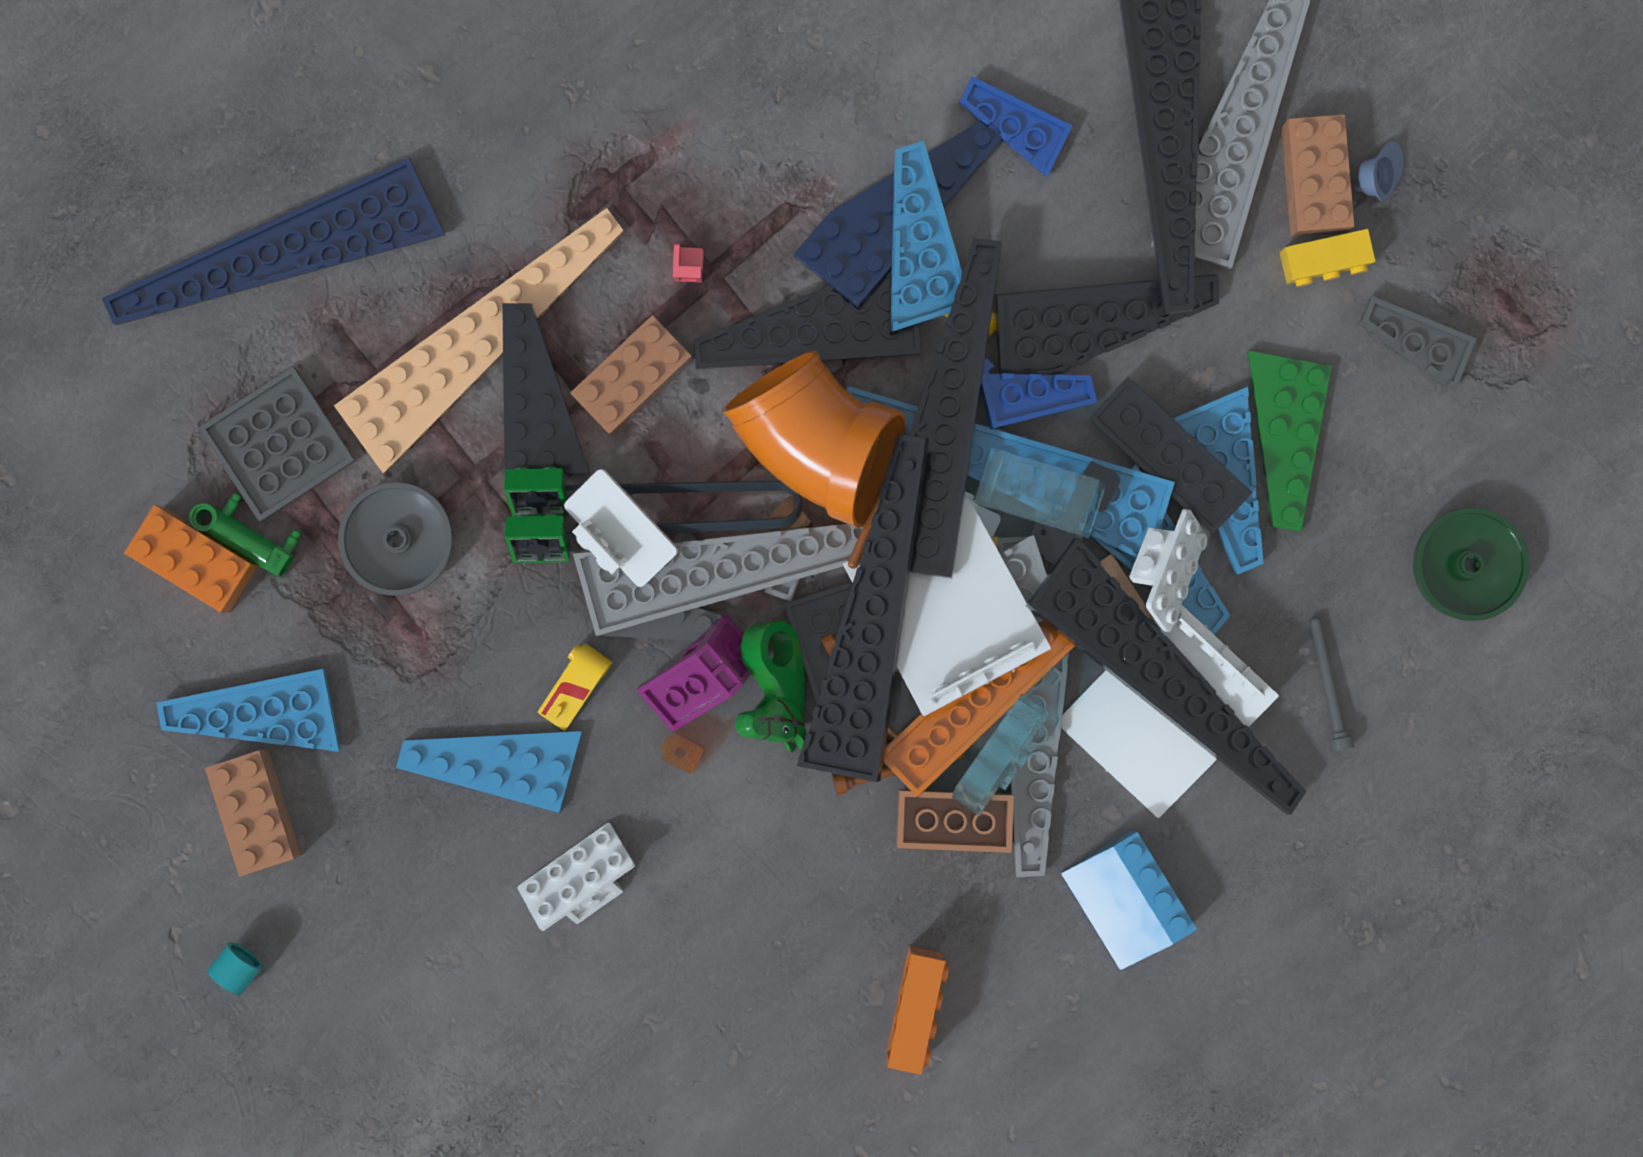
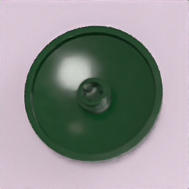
M1462 508L1441 515L1423 531L1414 551V577L1423 597L1440 613L1464 621L1485 620L1503 613L1520 597L1529 575V554L1520 532L1505 517L1483 508Z

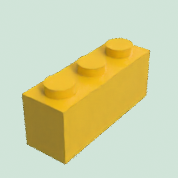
M1368 229L1288 246L1279 252L1287 285L1296 283V287L1312 284L1313 279L1323 277L1324 281L1333 280L1341 277L1340 273L1350 271L1351 275L1368 271L1367 267L1376 262Z

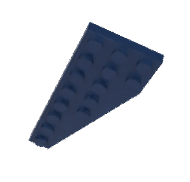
M981 121L928 152L944 209L1002 142V137ZM894 173L829 212L794 253L795 259L858 308L892 270Z

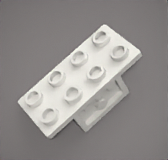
M606 823L521 883L517 888L539 929L545 931L564 916L579 924L623 893L619 883L615 880L634 868L635 864L610 823Z

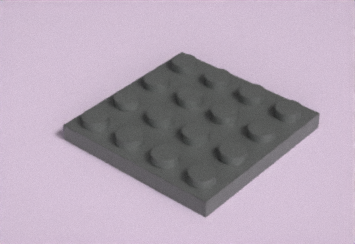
M294 366L198 427L259 522H264L356 462Z

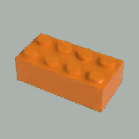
M153 505L124 552L127 556L220 613L231 612L258 568L256 564L204 532L196 530L190 522L169 509L158 505Z
M913 946L908 948L886 1053L887 1068L922 1075L923 1067L928 1068L931 1050H929L930 1045H928V1041L935 1038L937 1022H935L936 1017H934L935 1010L940 1011L943 1000L940 984L941 982L946 983L949 971L947 961H945L941 952Z

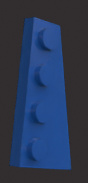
M973 76L959 102L976 119L1000 135L1008 146L1046 178L1073 126Z
M983 373L980 392L990 429L1097 403L1091 375Z

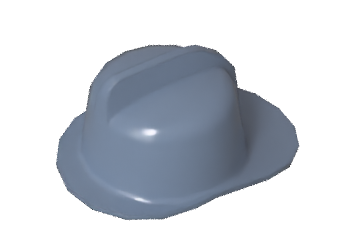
M1394 141L1388 142L1377 156L1364 160L1360 164L1358 177L1354 184L1355 191L1363 192L1367 196L1378 197L1381 202L1388 200L1402 176L1404 167L1403 152L1398 143Z

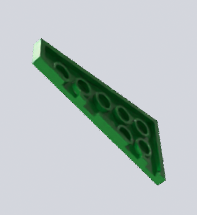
M1247 351L1251 371V386L1253 387L1255 399L1254 408L1259 443L1264 463L1263 471L1268 491L1267 500L1271 527L1301 532L1332 366Z

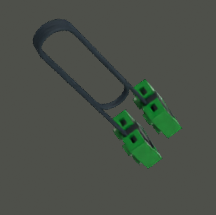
M548 466L542 469H528L525 467L505 469L504 492L513 516L506 517L505 540L513 563L570 562V538L577 536L572 531L566 532L563 516H569V513L565 509L564 504L570 498L569 491H577L583 484L565 485V476L562 468ZM779 480L619 484L623 490H626L625 492L628 495L639 493L784 491L793 495L797 500L796 508L786 517L656 524L664 534L783 528L796 522L802 511L801 495Z

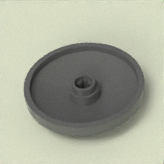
M401 482L379 484L361 493L345 511L338 534L340 555L351 576L367 589L391 596L413 594L425 589L436 581L448 565L454 541L452 524L442 504L424 489Z

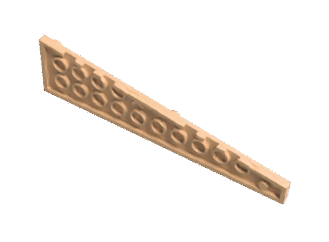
M607 208L334 405L383 474H386L410 450V447L420 437H423L430 430L429 428L440 417L442 418L449 408L503 356L502 303H532L538 319L624 233Z

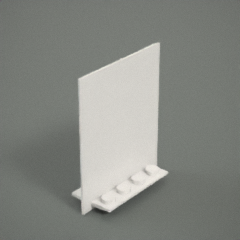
M969 497L964 498L953 578L910 573L897 668L923 716L934 712L984 684H989L990 681L1011 670L1014 672L1016 667L1051 649L1031 610L1026 607L1027 603ZM848 561L843 563V566L853 583L857 568L851 569L848 566Z
M1182 604L1179 609L1178 621L1173 625L1172 630L1165 632L1161 629V632L1174 643L1217 691L1218 697L1235 711L1234 714L1244 725L1249 727L1279 697L1228 646L1224 645L1209 631L1207 625H1203ZM1154 619L1153 621H1154V622L1156 623V625L1161 629V627L1158 625V623H1157V622L1155 621V619ZM1106 670L1062 715L1061 728L1157 818H1160L1217 760Z

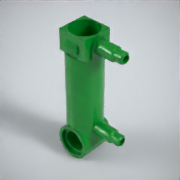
M234 493L228 499L222 510L215 505L206 503L198 504L192 508L189 514V521L196 530L204 532L275 576L283 577L295 558L292 555V551L302 535L300 531L293 530L283 546H279L232 517L242 498L238 493ZM206 511H210L212 521L209 525L205 526L202 516Z

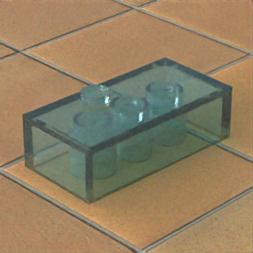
M991 448L974 503L1089 539L1106 484L1095 478Z
M1021 694L955 787L952 798L980 817L1000 788L1006 790L1018 771L1014 767L1016 765L1022 767L1031 753L1027 749L1044 726L1050 713Z

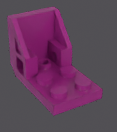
M727 614L723 615L686 649L679 661L640 684L636 691L672 732L733 696L745 684L750 673L745 667L741 656L740 645L744 634Z

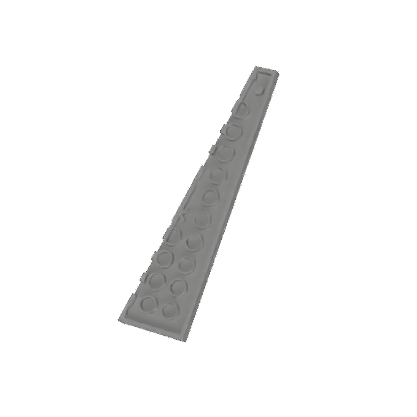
M1310 0L1268 1L1198 145L1195 260L1229 270L1233 267ZM1153 240L1150 244L1151 247H1154Z
M849 524L674 543L678 548L677 555L642 587H638L621 568L613 574L602 569L592 552L573 554L595 635L599 636L843 567V563L849 560L863 527L857 528Z
M1077 534L1076 537L1082 541V534ZM1027 537L998 538L999 554H1002ZM1041 555L1046 574L1048 575L1055 564L1045 560V556ZM1069 653L1006 712L1011 794L1014 795L1013 841L1016 877L1045 876Z

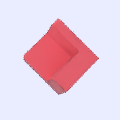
M674 243L672 276L674 281L702 283L704 256L702 248L681 247L680 244Z

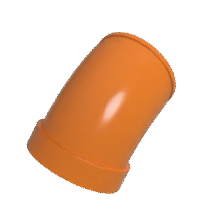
M817 350L806 352L775 368L742 390L722 409V412L729 418L732 423L731 426L742 442L770 473L797 494L827 509V513L831 518L857 528L863 527L886 475L893 449H891L894 439L897 438L898 434H906V417L902 411L875 401L865 404L855 398L834 378L827 366L821 361Z

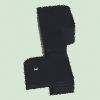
M1091 461L1059 523L1056 524L1045 518L1037 521L1030 536L1034 535L1039 552L1045 556V560L1053 564L1057 563L1069 544L1077 536L1090 509L1096 512H1104L1107 509L1121 481L1116 473ZM1041 530H1045L1046 534L1041 535Z

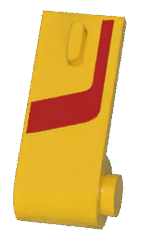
M584 643L582 646L576 644L567 657L571 660L569 665L537 712L564 732L613 663V661L587 643Z

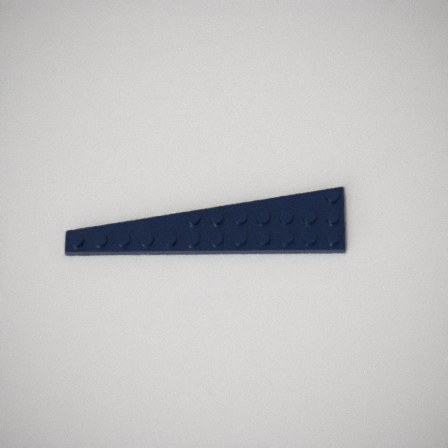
M408 157L102 298L113 324L120 325L446 235L416 169Z

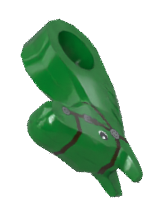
M784 621L753 623L744 632L740 645L741 656L748 672L760 685L764 698L753 710L738 714L735 720V728L745 738L770 743H783L790 753L795 751V744L802 750L807 734L803 723L806 703V674L799 637L793 626ZM770 639L774 647L772 660L769 658L768 654V643Z

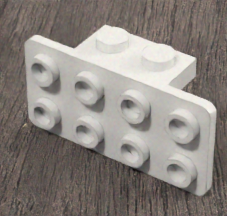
M604 469L596 471L564 504L568 513L580 524L572 531L577 536V542L584 549L590 550L593 553L598 565L602 569L613 574L621 568L638 587L648 583L678 553L677 546Z
M1190 509L1182 510L1174 531L1148 528L1129 576L1133 583L1153 586L1146 603V608L1165 632H1170L1173 625L1178 621L1180 606L1183 599L1188 595L1190 580L1197 571L1198 559L1202 550L1207 545V535Z

